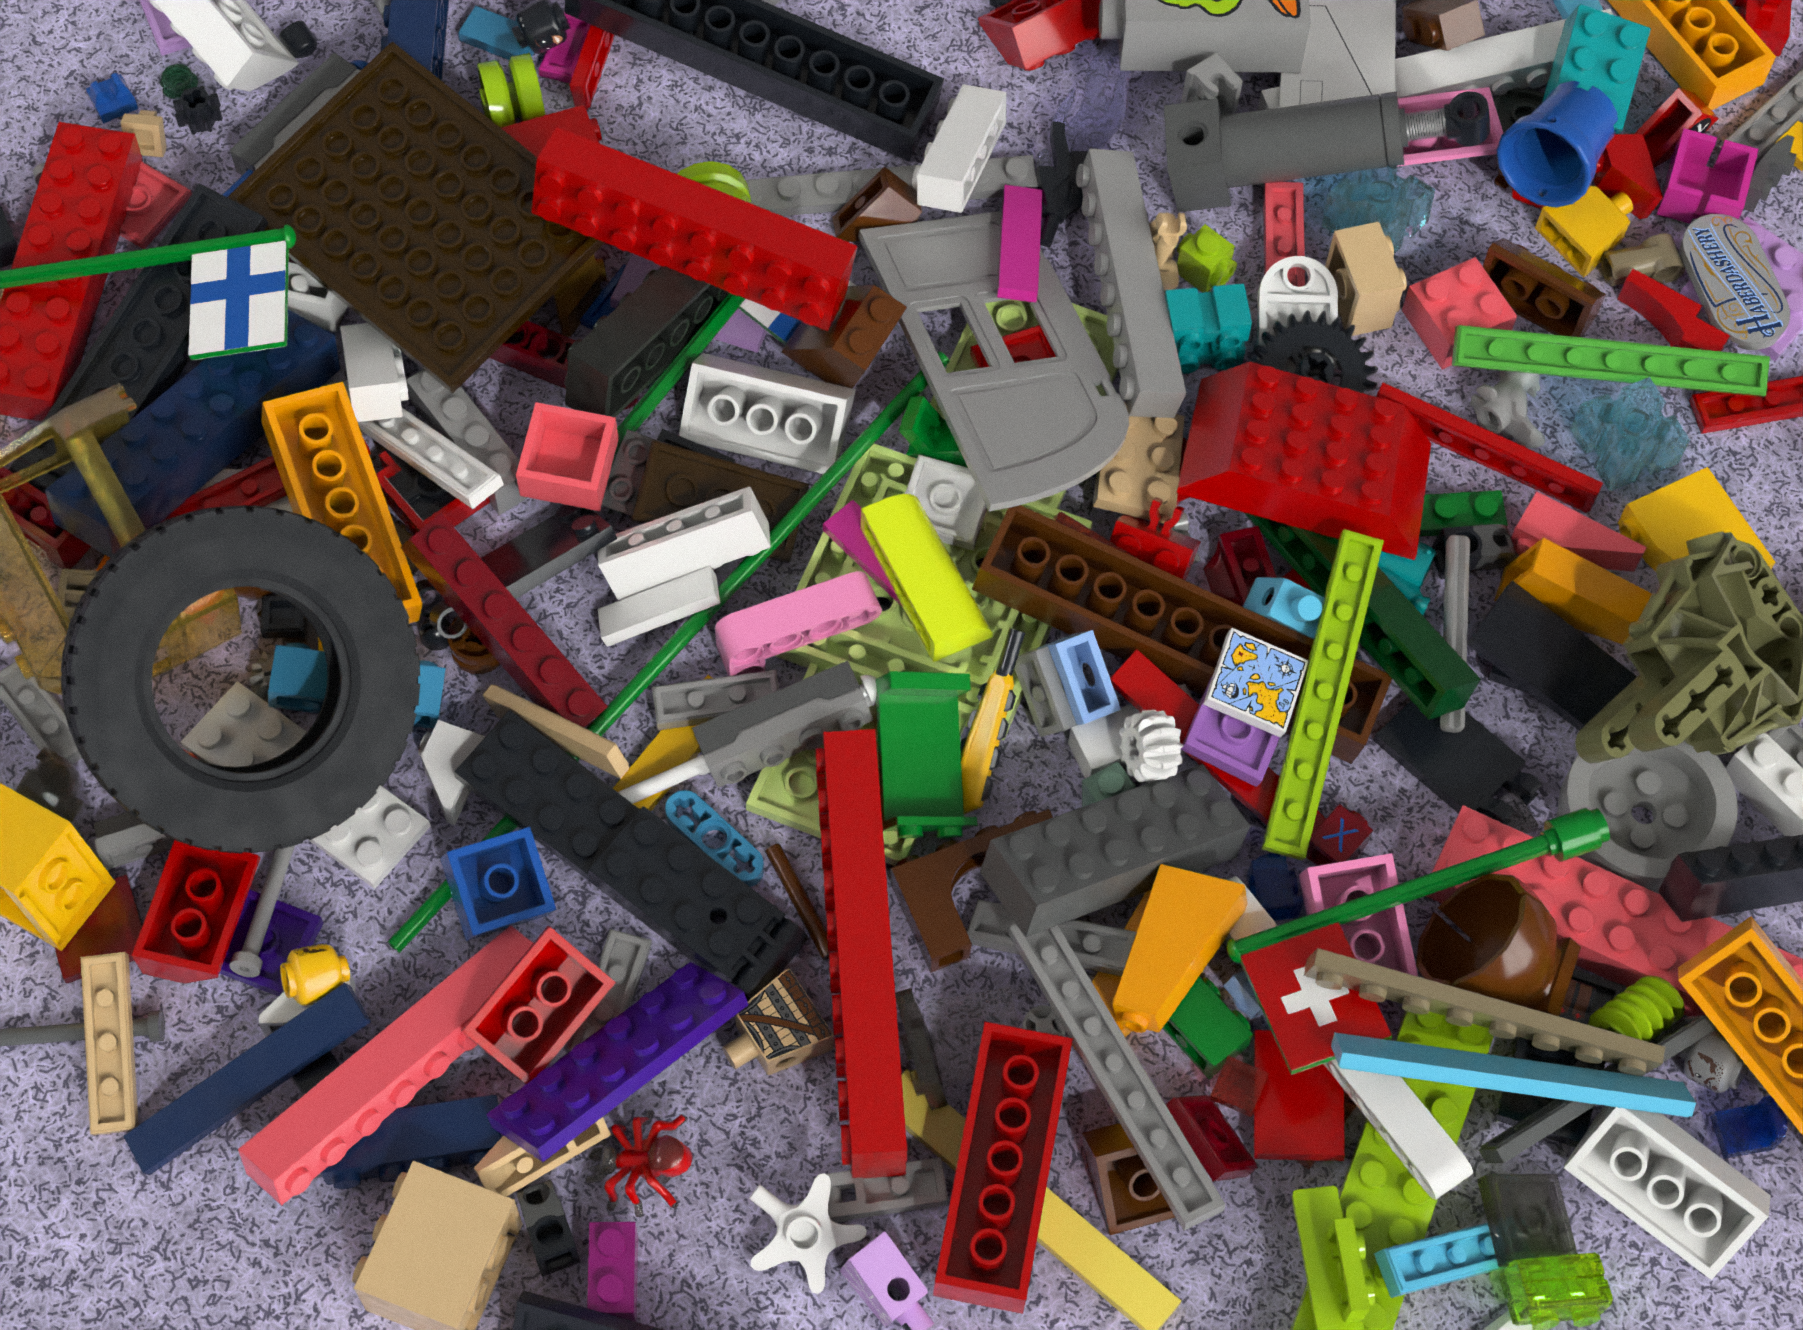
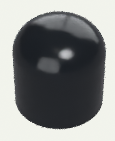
M298 20L290 24L279 34V39L294 58H305L311 55L317 48V40L304 21Z

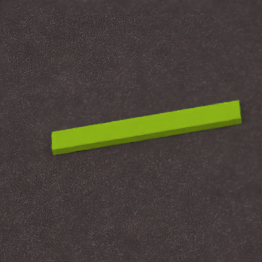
M1345 529L1340 533L1262 850L1301 861L1306 858L1384 540Z

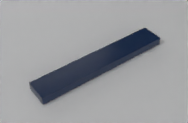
M343 983L125 1134L123 1137L141 1171L147 1175L153 1174L368 1025L371 1020L352 987Z

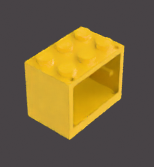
M0 783V916L62 951L116 882L71 822Z

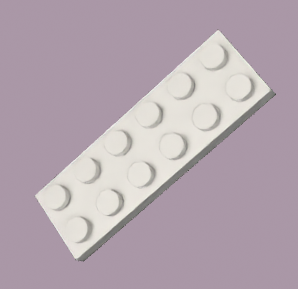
M237 681L184 737L181 744L184 749L192 752L199 760L210 764L230 767L249 766L281 755L301 740L307 731L275 708L269 707L267 702ZM381 785L376 790L377 793L362 808L359 807L353 816L339 826L334 825L330 828V831L309 840L374 889L431 826L429 820Z

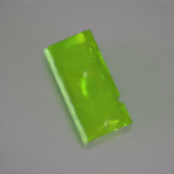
M1596 1252L1513 1260L1500 1274L1499 1278L1504 1297L1508 1300L1507 1307L1512 1324L1515 1326L1531 1324L1533 1330H1548L1557 1326L1561 1321L1571 1320L1576 1327L1592 1325L1601 1319L1600 1315L1612 1305L1613 1301L1608 1281L1604 1279L1605 1271L1600 1256Z

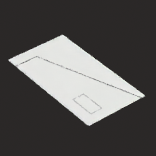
M1309 0L1311 24L1301 72L1281 73L1279 108L1375 94L1381 96L1382 93L1395 92L1396 0Z

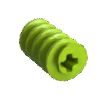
M1650 975L1640 978L1635 984L1629 986L1624 992L1618 994L1613 1000H1610L1602 1008L1596 1010L1590 1016L1588 1025L1650 1042L1660 1035L1662 1031L1667 1030L1673 1023L1679 1021L1684 1015L1685 1007L1679 992L1668 981Z

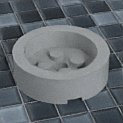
M1684 740L1676 746L1649 752H1642L1634 748L1628 755L1622 758L1590 764L1584 761L1578 754L1561 785L1557 812L1558 817L1581 808L1589 810L1598 808L1608 824L1610 839L1602 843L1600 849L1577 857L1660 894L1658 890L1670 869L1671 862L1678 854L1714 849L1719 846L1726 847L1729 844L1736 827L1738 803L1731 777L1720 759L1709 751L1697 753L1693 746L1687 744ZM1643 807L1648 811L1651 810L1653 822L1650 824L1637 822L1632 816V808Z

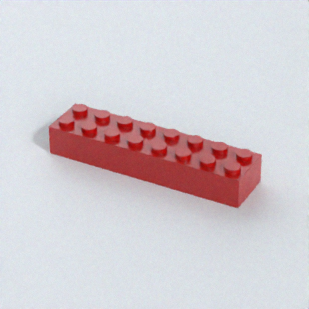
M58 122L11 269L115 253L121 233L120 228L124 224L127 206L130 204L133 187L136 185L140 172V164L143 162L134 133ZM108 273L4 289L0 301V415L41 422L44 420L81 363Z
M560 127L555 128L537 157L532 214L575 230L582 235L590 236L613 245L622 251H628L653 261L657 265L665 266L688 275L695 280L704 281L733 295L763 305L770 310L778 311L801 320L808 325L829 331L846 297L857 245Z

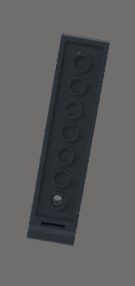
M199 183L157 247L264 231L269 222L259 213ZM192 260L149 266L142 269L19 458L10 466L9 471L46 494L45 489L172 387L188 362L183 354L189 346Z
M511 710L504 715L454 771V777L519 828L530 827L533 838L698 966L744 991L747 1002L779 976L809 940L807 934L796 923L785 918L786 914L646 807L643 806L641 809L636 807ZM718 915L723 917L725 922L715 924L710 918Z

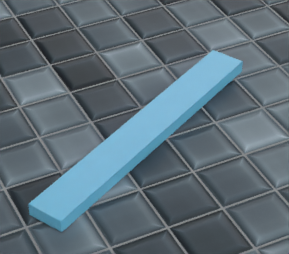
M1335 1032L1331 1044L1338 1066L1342 1069L1682 1117H1692L1696 1105L1685 1084L1679 1081Z

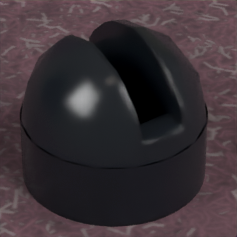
M430 616L425 618L419 629L422 644L434 651L448 647L447 638L441 636L430 623ZM444 617L441 621V626H444L442 628L450 626V622Z

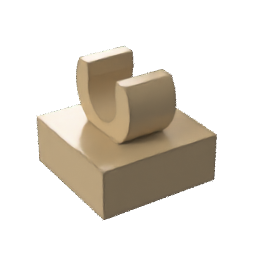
M140 110L139 114L124 113L121 120L122 132L135 134L141 155L163 157L167 148L163 117L157 116V111Z

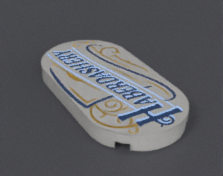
M1709 214L1694 220L1684 233L1680 245V257L1710 324L1729 334L1728 341L1731 340L1737 343L1739 348L1760 350L1772 346L1778 341L1789 324L1790 308L1756 234L1747 224L1729 215Z

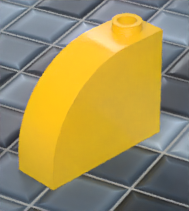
M1708 467L1626 504L1618 521L1620 534L1647 547L1642 558L1654 571H1656L1657 566L1688 556L1689 552L1686 541L1723 531L1724 533L1731 532L1736 540L1753 545L1760 552L1770 569L1776 563Z

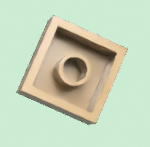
M1380 222L1334 231L1325 264L1337 285L1338 314L1342 318L1343 327L1347 329L1351 325H1355L1352 336L1392 328L1396 312L1400 310L1402 293L1407 287L1405 273L1401 267L1397 268L1393 258L1394 248L1392 240L1388 235H1384Z

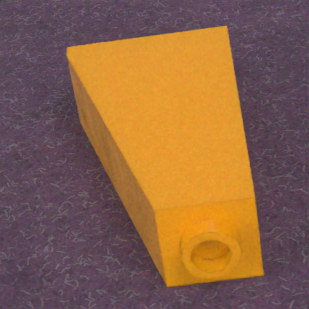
M1543 537L1504 568L1494 601H1497L1506 586L1514 581L1575 629L1623 645L1630 635L1629 625L1634 621H1638L1652 593Z
M1160 864L1112 1003L1117 1022H1120L1126 1029L1138 1033H1143L1146 1029L1158 1033L1161 1031L1245 912L1248 902L1244 884Z

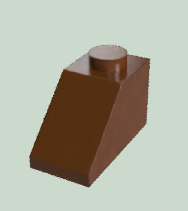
M884 166L832 217L835 236L847 242L860 241L858 238L859 230L917 222L922 213L921 205H917V191Z

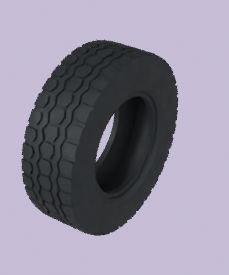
M248 505L206 508L172 517L145 530L130 540L124 547H121L106 561V564L102 569H99L88 584V588L82 594L74 610L72 621H70L64 641L65 646L61 663L62 701L64 702V712L73 741L88 769L99 784L125 810L153 830L181 843L211 851L258 853L273 851L277 848L284 849L301 844L307 839L312 840L330 831V828L334 825L339 826L353 816L359 807L362 808L377 793L378 787L385 784L395 769L393 766L396 760L400 761L408 744L406 739L408 734L412 733L417 715L414 712L416 705H419L420 684L418 683V676H421L419 654H416L415 648L417 647L413 627L409 625V615L401 598L397 597L396 589L385 573H381L379 566L351 540L314 519L277 508ZM245 586L257 587L273 592L293 604L303 613L315 629L322 643L327 663L325 698L321 710L308 732L293 747L281 755L249 766L230 767L210 764L190 756L171 738L158 715L152 693V669L159 643L171 623L188 606L200 598L223 589Z

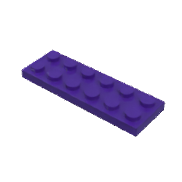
M689 962L684 967L676 970L672 976L652 991L644 994L640 1000L624 1012L609 1020L605 1026L585 1041L577 1044L569 1053L549 1068L541 1071L537 1077L517 1092L506 1097L501 1104L486 1114L491 1127L540 1161H546L747 1007L749 1004L744 991L698 965Z

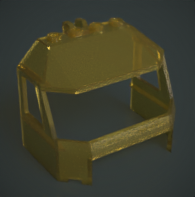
M120 383L63 408L0 450V468L53 438L57 452L53 456L0 480V636L6 644L12 641L15 642L21 654L14 657L25 680L33 677L39 689L62 695V653L70 620L5 502L2 493L74 460L120 546L124 547L130 540L144 532L143 524L99 446L129 422L127 412L137 408L136 403L131 397L125 400L128 396ZM234 588L223 589L200 598L178 615L159 643L157 651L166 646L168 657L153 664L152 678L242 634L238 597Z

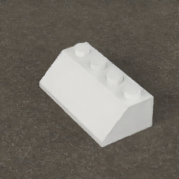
M149 0L156 9L165 13L171 21V28L178 35L187 39L193 47V54L199 60L209 65L215 73V80L226 89L232 90L234 88L250 92L285 74L299 64L245 0Z
M702 353L691 365L679 436L701 445L824 474L839 457L849 425L856 389Z
M1605 1106L1596 1116L1564 1165V1169L1711 1280L1769 1217L1771 1195L1661 1113Z

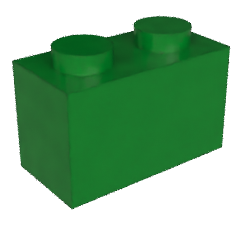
M1199 976L1162 1029L1210 1080L1248 1048L1253 1034L1250 1031L1251 1027L1247 1019L1235 1009L1231 1011L1220 999L1221 994L1214 983L1208 978L1204 977L1201 979Z

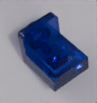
M1771 1096L1763 1097L1754 1105L1715 1111L1710 1116L1723 1159L1774 1150L1786 1138L1788 1130L1785 1113L1780 1107L1777 1108L1776 1102Z

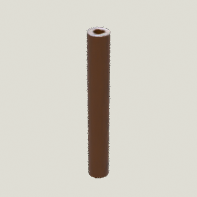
M774 844L767 848L765 853L822 960L825 961L829 959L827 930L781 845Z

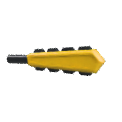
M1009 628L997 669L989 677L988 682L980 687L977 696L980 704L977 710L971 712L967 723L970 729L968 736L960 742L964 815L982 808L984 801L990 798L993 781L990 778L993 769L998 767L1001 751L998 748L999 742L1006 737L1009 725L1005 718L1007 712L1013 709L1016 695L1013 692V672L1025 632Z

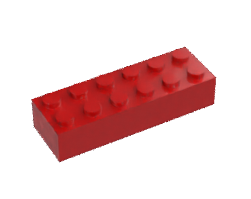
M984 1022L935 1277L933 1296L1023 1314L1073 1038Z

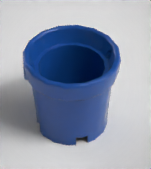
M1577 81L1559 84L1530 115L1519 118L1501 135L1496 149L1498 167L1506 182L1520 196L1538 205L1557 208L1574 204L1587 193L1597 170L1596 164L1616 133V130L1614 131V124L1618 120L1617 111L1612 101L1600 89L1594 86L1589 91L1576 88L1580 83Z

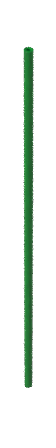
M938 351L937 353L945 368L950 361L944 353ZM922 370L913 377L770 531L771 547L762 550L756 555L746 556L718 586L720 604L692 614L586 729L602 736L906 410L910 397H918L928 386ZM567 753L569 756H571V757H572L573 759H575L577 762L580 760L579 758H577V757H575V756H573V755ZM504 816L481 841L513 832L518 826ZM447 879L436 888L387 941L398 953H401L452 898Z

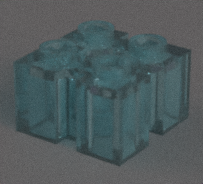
M1387 165L1384 168L1354 171L1352 181L1345 177L1327 194L1321 226L1334 233L1336 230L1380 222L1384 235H1388L1392 240L1395 254L1402 247L1404 236L1411 238L1429 221L1436 189L1411 174L1406 179L1396 175L1397 166L1389 167Z
M1650 377L1622 387L1615 401L1607 393L1580 404L1570 427L1585 454L1591 451L1596 452L1598 458L1594 468L1609 492L1637 481L1645 467L1650 475L1678 465L1690 442V438L1675 415L1665 418L1661 411L1666 401Z

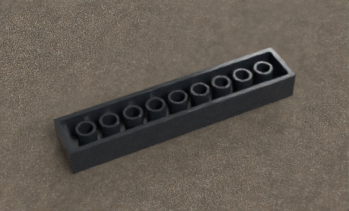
M565 0V14L909 162L939 103L944 78L762 0Z

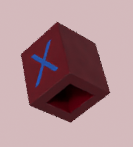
M1339 804L1311 835L1306 858L1316 866L1355 860L1367 846L1373 829L1368 826L1365 818L1358 812L1348 811Z

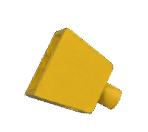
M1590 186L1587 193L1574 204L1557 208L1544 206L1535 229L1584 278L1601 262L1604 252L1614 250L1622 242L1630 224L1626 215L1633 210V203L1629 196L1623 192H1619L1609 199L1598 187Z

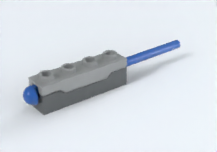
M333 53L230 149L236 172L242 176L222 195L228 197L354 78L368 62L354 60L349 63L336 53Z

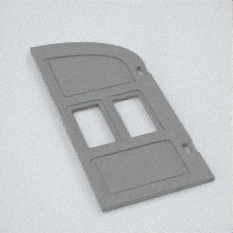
M1002 211L859 230L858 238L884 292L907 306L898 322L989 512L1019 506L1057 494L1088 479L1112 461L1125 442L1129 427V414L1120 394H1117L1111 383L1110 375L1049 259L1045 258L1041 248L1036 303H1028L1056 357L1014 363L985 303L1011 300L997 297ZM960 307L989 367L947 373L918 313ZM1102 385L1106 396H1100L1096 386Z

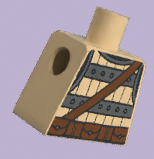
M788 968L748 1001L749 1005L735 1015L736 1027L741 1036L722 1046L727 1060L735 1070L752 1059L757 1058L766 1074L772 1075L833 1050L834 1035L790 968Z

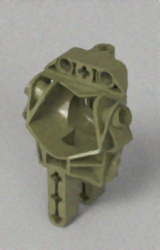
M1718 532L1686 541L1689 552L1688 556L1657 566L1656 573L1660 587L1656 594H1652L1638 621H1634L1629 625L1630 635L1623 643L1627 650L1626 655L1640 675L1578 732L1575 741L1576 750L1584 761L1590 764L1622 758L1628 755L1634 748L1642 752H1649L1676 746L1684 740L1687 744L1693 746L1697 753L1709 751L1713 755H1720L1735 751L1737 747L1754 741L1756 736L1767 731L1800 723L1803 716V616L1760 552L1753 545L1736 540L1731 532Z

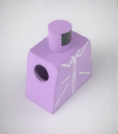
M885 1231L848 1259L839 1270L885 1327L895 1319H897L904 1330H927L935 1324L918 1302L928 1293L926 1287ZM888 1286H894L900 1291V1301H895L889 1296Z

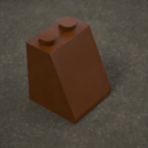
M874 284L848 286L845 300L829 331L801 321L781 353L824 382L853 388L869 367L907 309V306Z

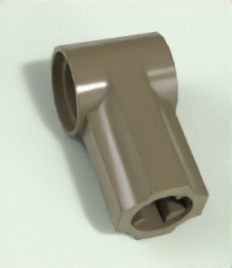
M1668 233L1653 235L1639 246L1604 252L1601 257L1602 274L1606 283H1609L1610 286L1624 284L1633 268L1661 284H1664L1663 280L1665 283L1673 282L1685 272V267L1674 239Z

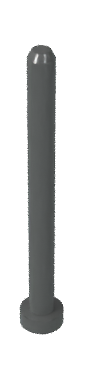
M162 1010L149 1011L148 1018L132 1019L133 1037L149 1036L151 1042L164 1041L165 1017ZM84 1023L0 1029V1047L85 1040Z

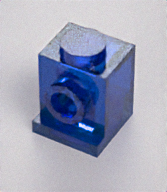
M1268 853L1257 857L1256 860H1252L1247 873L1249 891L1274 921L1298 918L1304 902L1302 895H1298L1295 871H1288L1286 856L1281 857L1280 854Z

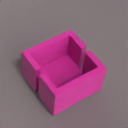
M1684 128L1672 154L1662 191L1663 198L1659 202L1657 215L1689 224L1692 218L1698 219L1709 214H1724L1739 219L1744 209L1759 149L1725 140L1713 168L1708 167L1706 164L1715 147L1717 137Z

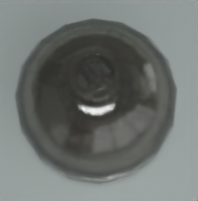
M44 746L36 756V759L40 760L36 769L32 768L30 770L28 768L15 791L72 823L84 804V801L78 798L82 785L80 773L71 761L58 752Z

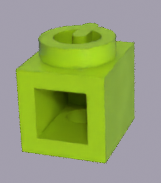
M1204 224L1195 234L1188 233L1178 245L1177 252L1179 256L1177 266L1179 276L1202 293L1208 292L1213 286L1225 285L1237 268V262L1232 259L1235 246Z

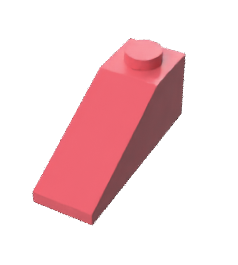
M1536 491L1511 536L1514 549L1519 556L1544 537L1608 570L1634 572L1647 548Z

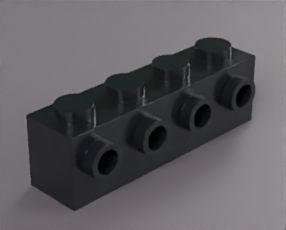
M1803 834L1764 841H1752L1726 847L1719 846L1714 849L1695 852H1683L1678 854L1671 862L1670 869L1658 892L1682 922L1803 901Z

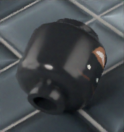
M536 0L516 12L517 26L513 27L512 31L522 49L529 46L535 54H542L564 43L567 39L566 30L571 27L557 1L551 3L550 0Z

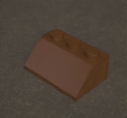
M1505 238L1491 244L1483 263V268L1514 312L1554 335L1582 338L1598 315L1606 296L1605 293L1598 290L1591 283L1581 281L1563 271L1558 265L1541 259L1530 253L1525 247L1514 244Z

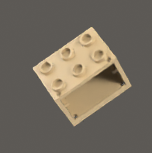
M413 1161L408 1173L401 1172L395 1182L392 1191V1198L395 1200L388 1215L382 1214L375 1225L372 1234V1240L375 1243L369 1256H362L357 1263L352 1277V1282L355 1283L354 1290L366 1311L414 1330H476L517 1238L507 1234V1232L518 1236L523 1225L515 1199Z

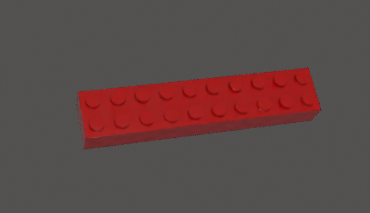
M875 729L823 732V748H815L816 781L819 801V826L821 830L822 870L824 874L831 994L839 993L832 995L833 1035H842V1037L835 1038L836 1078H845V1081H837L839 1122L848 1121V1125H840L842 1165H851L852 1178L906 1176L907 1140Z

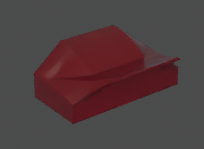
M1259 526L1219 534L1216 552L1209 563L1203 568L1211 593L1242 607L1257 577L1277 578ZM1269 593L1265 605L1272 599V594Z

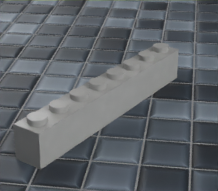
M1089 149L1084 163L1079 164L1077 168L1076 183L1078 187L1082 188V213L1088 217V242L1090 246H1094V271L1097 276H1100L1101 280L1100 300L1102 306H1106L1107 334L1113 338V363L1115 368H1119L1121 377L1120 396L1126 401L1129 416L1175 418L1186 395V389L1134 154L1132 151Z

